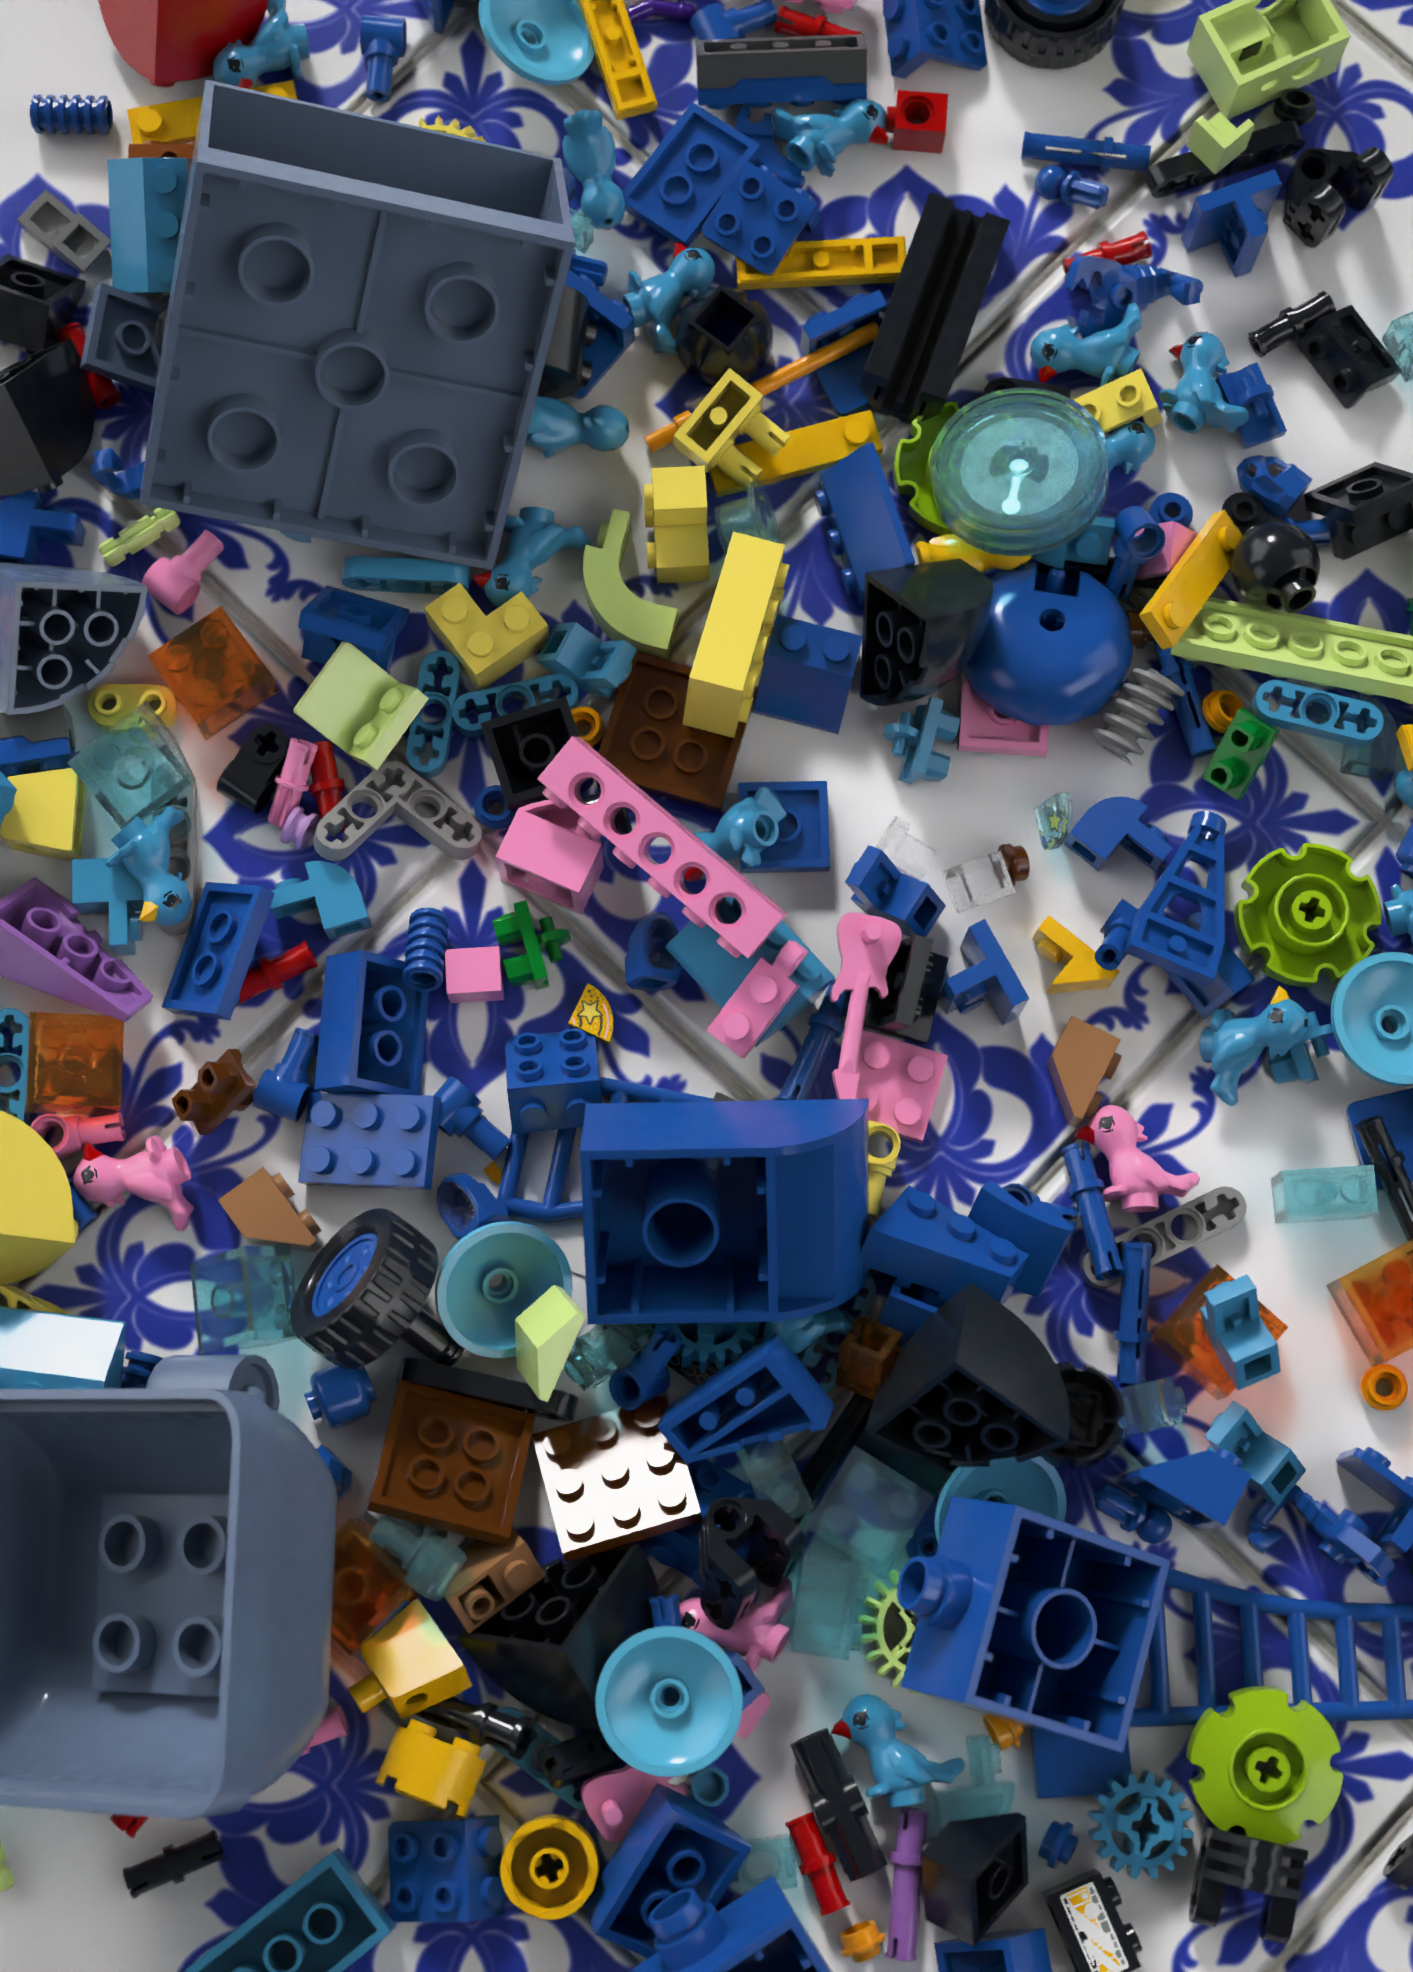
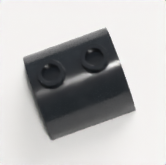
M566 285L564 286L537 393L539 397L549 396L561 399L572 396L579 391L580 386L586 387L592 374V362L583 359L585 346L591 347L595 340L597 323L588 320L589 300L581 292Z
M566 697L480 723L508 809L512 812H517L518 808L531 803L549 800L542 793L546 786L537 778L572 736L579 737ZM593 778L583 782L580 789L581 794L593 785Z

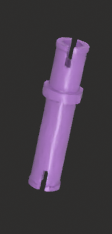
M900 1806L898 1807L899 1819L896 1850L891 1851L890 1862L895 1863L888 1946L885 1956L890 1959H894V1956H896V1960L916 1961L923 1876L920 1854L926 1841L929 1810Z

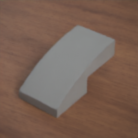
M47 189L18 218V225L64 262L83 274L111 245V240L79 212L75 215Z

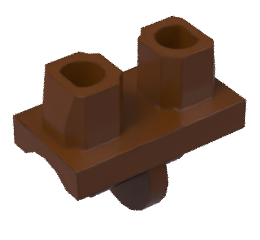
M228 1049L216 1062H206L198 1071V1082L191 1089H181L172 1098L173 1106L180 1120L193 1121L199 1135H210L233 1110L244 1111L253 1102L252 1090L257 1085L254 1079L244 1070L241 1063L242 1055L239 1049Z

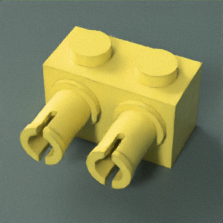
M729 368L673 435L674 447L697 466L705 465L706 473L711 468L719 467L742 486L743 490L747 491L753 485L752 482L759 478L764 469L758 467L735 448L734 440L739 434L743 435L746 433L775 458L780 453L781 446L784 448L788 443L791 435L784 432L761 413L763 410V395Z

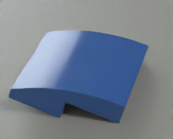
M992 1180L981 1187L968 1215L977 1225L1000 1238L1010 1241L1015 1247L1029 1254L1014 1290L1035 1297L1041 1295L1075 1227L1038 1200L1027 1207Z

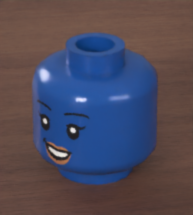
M334 1364L313 1373L310 1378L312 1391L304 1394L313 1419L316 1420L323 1417L326 1425L332 1429L340 1428L368 1416L371 1412V1402L377 1400L364 1366L357 1369H344Z

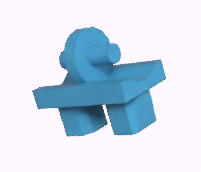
M931 696L928 699L927 705L916 707L915 715L910 712H901L899 723L885 725L883 736L889 741L894 742L891 754L896 757H904L899 781L912 784L919 779L940 782L946 778L951 762L950 756L932 751L934 739L948 744L954 741L961 719L942 710L944 700Z
M1315 1011L1307 1013L1309 1020L1307 1033L1299 1043L1290 1048V1053L1268 1060L1276 1083L1295 1082L1301 1079L1302 1082L1308 1084L1319 1080L1307 1044L1312 1043L1317 1058L1327 1056L1330 1052L1325 1039L1334 1035L1331 1024L1319 1025Z

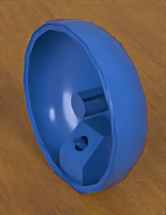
M1026 563L1014 570L997 573L990 579L994 590L987 627L974 655L962 669L974 693L1000 714L1031 725H1069L1098 714L1121 692V687L1124 684L1133 659L1130 620L1115 594L1089 573L1080 570L1076 580L1066 579L1065 570L1060 568H1052L1048 575L1036 574L1037 563Z

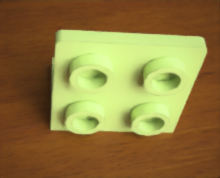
M343 641L296 704L293 711L298 717L356 762L378 770L429 698L417 688L399 683L355 646Z

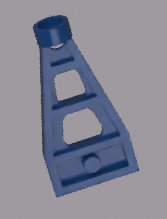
M1199 811L1193 814L1186 838L1137 911L1124 952L1208 987L1215 980L1225 944L1224 833L1227 823L1223 817L1216 813ZM1187 859L1208 868L1206 889L1180 878ZM1177 895L1200 906V931L1164 916V909L1173 896Z

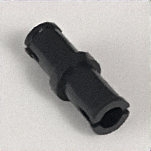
M1321 291L1317 296L1294 309L1287 307L1280 311L1277 319L1248 334L1252 349L1262 358L1267 353L1290 340L1296 342L1305 336V331L1309 330L1319 318L1336 311L1333 300L1325 291Z
M212 1830L210 1833L176 1848L173 1844L163 1847L162 1854L129 1868H124L123 1876L128 1890L131 1889V1897L135 1899L139 1895L171 1881L179 1884L186 1881L185 1875L217 1861L225 1860L220 1839L217 1840V1832Z

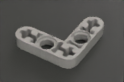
M397 761L383 762L378 770L374 769L320 820L316 827L313 843L316 852L321 857L331 861L343 860L350 856L392 814H395L444 854L453 859L464 860L471 858L477 852L482 839V829L472 816L409 767ZM394 780L399 781V786L394 784L385 791L384 798L380 795L385 781L389 783ZM357 803H367L375 809L376 814L371 818H360L352 811V806ZM419 803H430L435 806L439 814L433 818H424L415 811L414 807ZM446 818L449 819V824L444 823ZM344 823L348 826L345 829L342 841L336 839L331 843L327 840L328 835L336 836L343 829ZM462 833H465L469 836L468 840L463 838L456 841L453 839L454 834L460 836Z

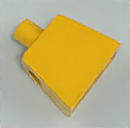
M417 1598L361 1647L359 1652L370 1674L348 1688V1691L362 1713H365L387 1698L400 1718H408L467 1690L473 1685L464 1664Z

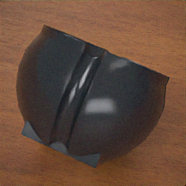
M719 285L717 288L708 289L696 295L691 300L690 307L684 308L678 318L675 328L677 354L687 372L691 376L698 373L699 379L705 386L713 388L729 368L746 382H750L758 373V368L762 369L764 364H766L772 350L773 328L770 318L761 303L757 300L749 301L748 294L743 290L723 287L722 285ZM718 312L726 313L745 327L729 347L704 329Z
M1070 1361L1056 1363L1067 1395L1091 1399L1086 1442L1068 1439L1067 1442L1041 1455V1457L1054 1467H1059L1061 1463H1067L1071 1470L1094 1466L1106 1459L1115 1450L1122 1438L1124 1430L1119 1426V1419L1125 1416L1122 1395L1115 1383L1104 1372L1092 1365L1084 1364L1082 1368H1075Z

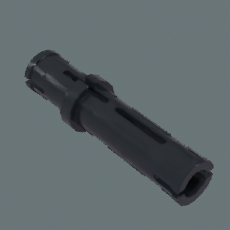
M1382 1115L1371 1116L1360 1121L1354 1127L1358 1131L1371 1160L1368 1164L1371 1174H1377L1392 1210L1407 1238L1409 1248L1413 1252V1221L1398 1191L1400 1188L1413 1215V1185L1403 1165L1406 1158L1401 1150H1396L1383 1122ZM1379 1145H1381L1385 1157L1394 1173L1393 1178L1378 1148Z

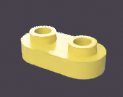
M104 684L97 687L91 693L87 704L88 712L93 721L100 728L107 731L161 732L169 729L176 722L179 715V706L172 692L164 686L154 684ZM106 700H117V704L113 709L104 710L102 708ZM153 700L161 701V706L156 711L147 710L149 702Z

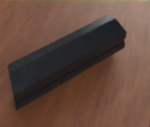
M931 192L929 193L859 384L876 413L887 417L890 415L899 418V421L910 425L918 416H924L920 421L922 422L942 413L1010 220L987 212L985 216L979 217L974 215L972 211L966 209L965 211L959 210L953 205V200Z

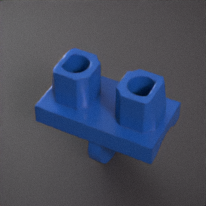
M1258 363L1251 364L1236 372L1217 376L1215 381L1221 389L1223 400L1227 404L1244 407L1248 410L1249 420L1236 429L1244 449L1285 435L1287 429L1274 402L1273 389L1271 385L1266 383Z

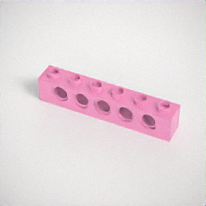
M572 736L537 778L546 786L542 793L553 804L562 810L567 805L581 816L577 823L587 833L596 839H599L602 835L605 836L616 846L612 853L621 862L631 869L639 865L650 875L647 883L666 899L673 894L686 905L682 913L702 929L706 924L721 935L717 943L735 958H738L741 954L747 958L753 957L788 916L783 909L582 738ZM589 778L595 779L601 787L600 798L591 805L582 799L580 793L583 782ZM625 807L632 810L636 817V825L628 834L621 833L615 825L616 814ZM658 837L666 839L671 846L670 858L663 864L655 862L649 851L651 843ZM692 867L701 869L706 876V886L698 894L689 891L684 883L685 874ZM726 897L735 898L741 905L742 913L739 920L735 923H728L720 916L719 905Z

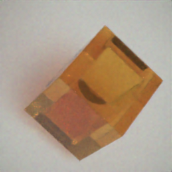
M860 1316L840 1345L835 1384L874 1400L884 1377L900 1353L903 1333Z

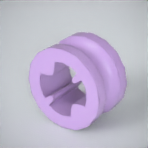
M296 806L284 824L280 841L284 844L294 842L297 850L304 851L315 834L319 816L315 813L306 815L304 814V808Z

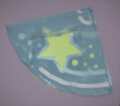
M1070 792L1057 793L1033 808L1044 850L1059 848L1068 836L1073 811Z

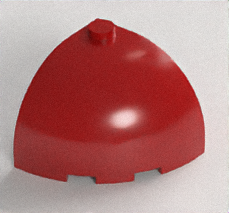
M98 0L108 34L121 57L129 66L147 78L150 84L157 87H172L175 85V82L201 79L212 75L216 56L229 42L235 44L237 39H240L243 45H249L262 24L268 5V0Z

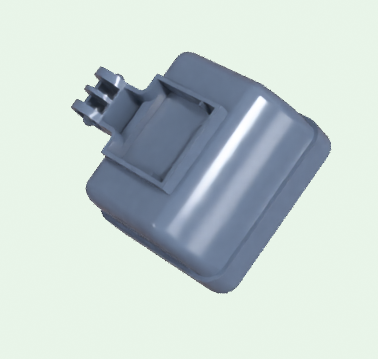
M256 1354L174 1355L165 1357L154 1366L147 1381L146 1389H0V1805L175 1819H193L237 1812L250 1801L253 1795L264 1791L275 1783L296 1762L320 1727L327 1713L329 1702L337 1487L325 1462L308 1437L295 1423L283 1414L278 1413L280 1403L279 1386L274 1370L265 1358Z

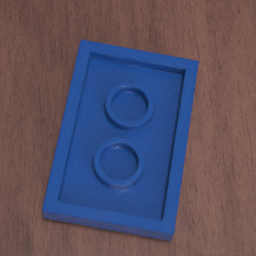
M692 102L623 190L626 204L625 211L671 241L683 243L689 248L702 231L703 224L745 160L754 164L761 155V145Z
M215 882L205 883L162 1008L175 1014L231 1020L233 1011L240 999V991L248 968L254 960L255 948L263 925L269 917V908L275 894L274 892L263 886Z
M309 1092L298 1182L314 1186L432 1190L441 1099L432 1095Z

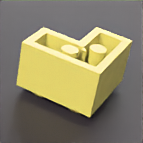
M705 465L652 468V484L643 485L645 528L654 527L655 542H646L648 569L656 568L657 584L709 581L710 564Z
M458 583L424 607L428 626L448 652L457 658L459 666L478 691L487 688L542 649L550 636L548 624L522 591L487 616L461 583Z

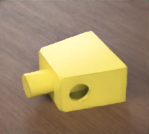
M66 768L7 777L17 789L13 807L5 815L0 825L1 839L8 848L67 861L81 859L86 779L79 769Z

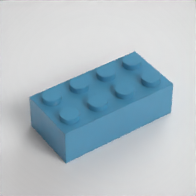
M338 1847L183 1972H343L391 1933L396 1924Z

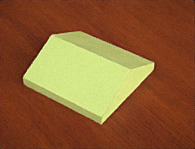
M553 1285L515 1319L517 1370L536 1396L545 1402H548L586 1317L564 1289Z

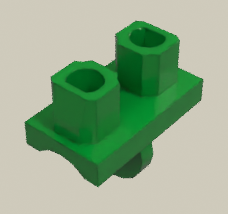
M1244 708L1238 709L1201 778L1236 800L1243 799L1260 766L1263 765L1267 758V754L1280 730L1259 720Z
M527 901L514 903L515 912L492 920L499 947L523 941L526 954L503 960L510 986H521L535 983L537 990L550 987L541 951L547 950L550 963L562 961L563 955L560 946L571 940L569 930H555L552 917H545L539 920L542 934L536 936Z

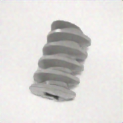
M1148 667V671L1139 668L1133 669L1131 675L1138 683V686L1130 683L1122 685L1121 690L1128 700L1113 698L1111 701V705L1118 714L1103 712L1101 715V720L1108 729L1093 727L1090 732L1096 742L1132 766L1133 764L1126 756L1128 752L1138 755L1144 753L1137 742L1138 738L1151 741L1154 739L1147 725L1152 723L1163 726L1165 723L1157 712L1159 708L1169 711L1175 709L1168 695L1174 694L1183 697L1185 694L1174 682Z

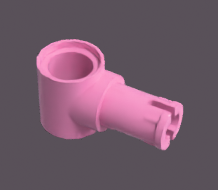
M204 530L181 556L175 555L171 560L162 557L152 564L141 583L148 587L147 593L174 614L180 615L198 597L201 590L199 582L202 580L200 574L224 550V545L213 533Z
M121 1112L81 1119L79 1115L62 1118L56 1114H44L37 1117L30 1126L43 1139L49 1130L55 1127L63 1128L64 1136L61 1143L52 1148L60 1161L69 1159L75 1152L83 1151L87 1141L91 1145L113 1141H125L126 1139L125 1130L121 1128L124 1127Z

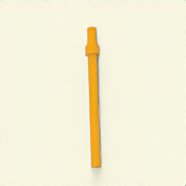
M873 321L750 383V385L765 396L874 341L879 327ZM686 410L673 417L672 423L646 435L644 440L650 452L652 453L672 443L673 435L692 413Z

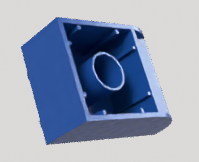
M869 1099L586 1104L580 1147L588 1324L771 1322L792 1320L815 1315L839 1306L856 1295L866 1283L869 1271L867 1275L863 1274L861 1249L869 1232Z

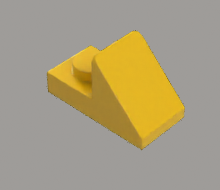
M1049 915L1038 927L1032 938L1038 943L1036 946L1037 950L1046 959L1053 963L1060 961L1065 965L1064 969L1046 991L1047 994L1108 988L1120 972L1117 968L1106 970L1097 964L1095 960L1096 952Z

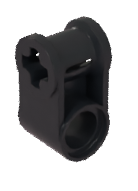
M264 724L254 728L235 758L221 774L217 783V792L253 814L261 812L274 793L278 784L274 781L275 776L281 773L290 741L285 737V734L278 727L271 724ZM266 744L269 746L276 744L279 748L274 754L269 751L265 753L263 747Z

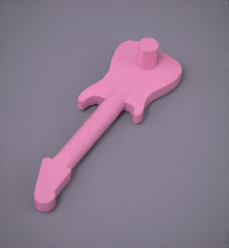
M848 913L843 915L837 924L836 933L841 966L830 992V1001L835 1003L843 991H850L838 1069L832 1072L837 1099H856L860 1076L859 1073H856L869 989L877 991L880 999H884L888 995L887 969L898 952L902 941V931L895 922L878 916Z
M765 1691L742 1711L740 1724L734 1738L740 1735L743 1739H746L769 1708L770 1698ZM627 1765L621 1769L605 1771L589 1777L583 1782L580 1792L586 1811L598 1831L607 1841L614 1843L624 1839L657 1783L682 1795L687 1794L689 1787L685 1782L678 1785L669 1784L667 1781L673 1777L647 1774Z

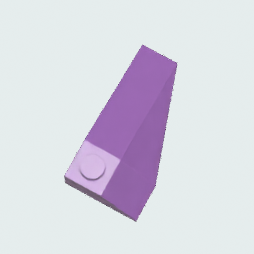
M33 877L0 899L1 977L124 1022L151 1003L153 998L151 992L121 959L111 958L101 947L104 939L96 930L87 931L78 921L79 911L75 906L39 879Z

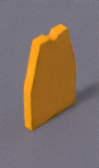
M493 1161L483 1171L492 1181L500 1186L502 1171Z

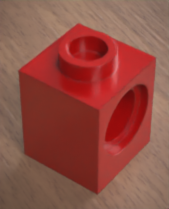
M898 90L895 107L887 106L885 132L893 133L892 150L942 153L946 134L948 94ZM909 119H919V120H921L923 123H922V124H912V123H910L908 120H909Z

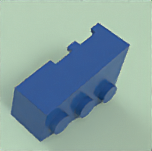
M910 1185L869 1229L861 1249L863 1274L867 1275L869 1268L895 1276L897 1277L896 1285L909 1289L911 1283H915L938 1291L937 1299L945 1302L972 1283L1002 1305L1011 1296L1029 1257V1254L1015 1247L1010 1241L996 1236L974 1223L969 1217L958 1214L934 1200L929 1194L921 1192Z
M776 1332L670 1403L657 1428L684 1462L688 1464L742 1450L743 1446L769 1440L770 1443L782 1440L788 1434L811 1429V1432L826 1429L835 1404L781 1335Z

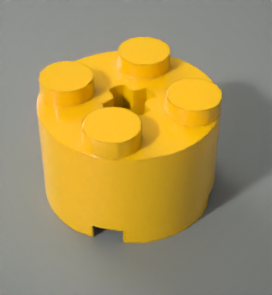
M413 1719L409 1720L407 1728L397 1726L375 1783L384 1787L387 1778L396 1782L394 1792L442 1812H445L448 1803L458 1807L455 1816L464 1819L487 1763L479 1758L482 1748L457 1737L454 1738L452 1745L435 1738L437 1729Z
M558 1814L537 1816L520 1826L504 1849L500 1865V1875L504 1891L515 1906L531 1916L544 1920L564 1918L580 1909L592 1894L599 1874V1853L591 1834L574 1818ZM550 1853L553 1860H562L563 1865L557 1871V1878L551 1879L548 1872H539L538 1867L544 1861V1854Z

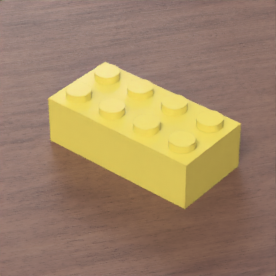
M733 531L689 676L682 725L734 738L738 723L748 722L754 698L752 697L755 686L758 687L764 665L763 658L765 651L768 650L776 614L779 615L784 597V586L790 564L782 563L784 544Z

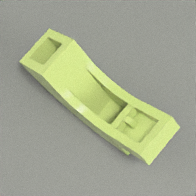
M613 508L610 522H602L600 526L597 547L585 545L583 573L585 594L590 611L602 631L612 641L625 640L638 649L637 652L669 660L678 625V609L645 601L633 594L623 582L620 568L631 530L630 512Z

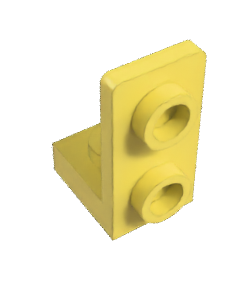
M1141 368L1064 403L1062 406L1070 428H1075L1080 441L1094 439L1139 417H1142L1149 427L1163 422L1158 405Z

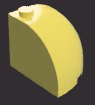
M0 1110V1285H7L34 1276L55 1263L75 1244L78 1236V1223L73 1216V1202L69 1181L55 1152L34 1129L18 1118Z

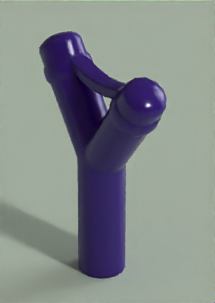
M645 0L626 8L631 25L651 16L684 21L691 20L695 14L694 5L687 4L684 0H677L678 3L665 0Z

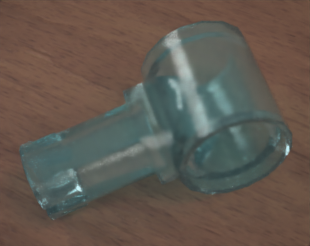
M386 1515L376 1523L368 1537L372 1542L402 1562L401 1568L408 1572L405 1580L411 1588L435 1601H440L467 1559L465 1553L450 1541L436 1535H431L429 1539L424 1535L418 1538Z

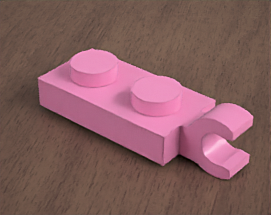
M789 940L781 949L773 964L766 958L761 957L706 1030L740 1058H746L800 987L790 976L805 959L809 951L795 940L793 942Z

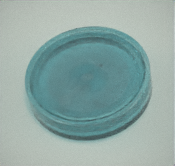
M1020 387L999 390L979 397L958 410L942 427L934 442L930 457V476L936 508L943 522L957 537L969 545L989 553L1005 556H1026L1058 548L1076 538L1091 525L1107 498L1110 481L1109 454L1103 430L1092 414L1082 405L1054 391Z

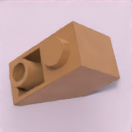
M1072 1015L1065 1024L1046 1065L1067 1123L1077 1127L1083 1117L1090 1119L1094 1116L1103 1097L1096 1090L1103 1077L1111 1080L1122 1055L1115 1052L1121 1039Z
M262 1167L218 1199V1202L250 1243L316 1252L322 1247L315 1237L322 1230L306 1209L299 1214L288 1200L295 1193L279 1172L271 1177Z
M512 1529L506 1546L475 1539L464 1547L444 1598L464 1629L470 1634L544 1578L546 1574L526 1542Z

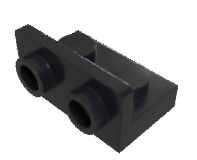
M1352 305L1319 318L1297 344L1298 348L1345 409L1355 406L1367 392L1392 382L1402 372V369Z

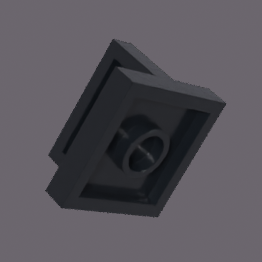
M1374 462L1303 494L1306 510L1326 517L1334 557L1346 560L1413 529V473Z
M916 934L901 941L898 952L889 964L886 973L888 995L884 999H880L877 991L869 989L863 1026L920 1045L928 1043L948 963V957L931 952L932 939ZM850 991L845 993L839 1017L843 1020H846Z

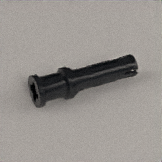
M453 1696L414 1714L420 1718L469 1735V1739L477 1746L483 1747L489 1744L508 1751L509 1756L515 1760H520L526 1754L535 1728V1722L532 1717L525 1715L517 1718L498 1711L496 1704L489 1702L478 1706Z

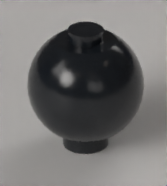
M1272 521L1253 526L1243 534L1234 549L1231 559L1232 579L1243 598L1259 608L1267 610L1285 609L1288 613H1297L1308 607L1316 597L1314 586L1320 573V556L1314 541L1303 529L1287 522Z

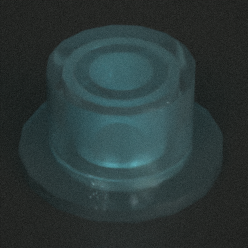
M755 480L748 483L747 497L715 506L716 530L725 556L733 531L781 544L773 508L764 487L759 481Z

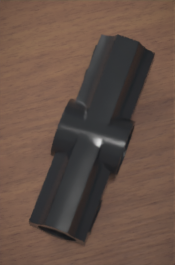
M827 1727L790 1744L811 1792L808 1794L814 1811L825 1835L829 1833L836 1849L835 1852L849 1881L852 1882L864 1878L888 1865L867 1819L869 1812L852 1774H847L841 1760V1755Z

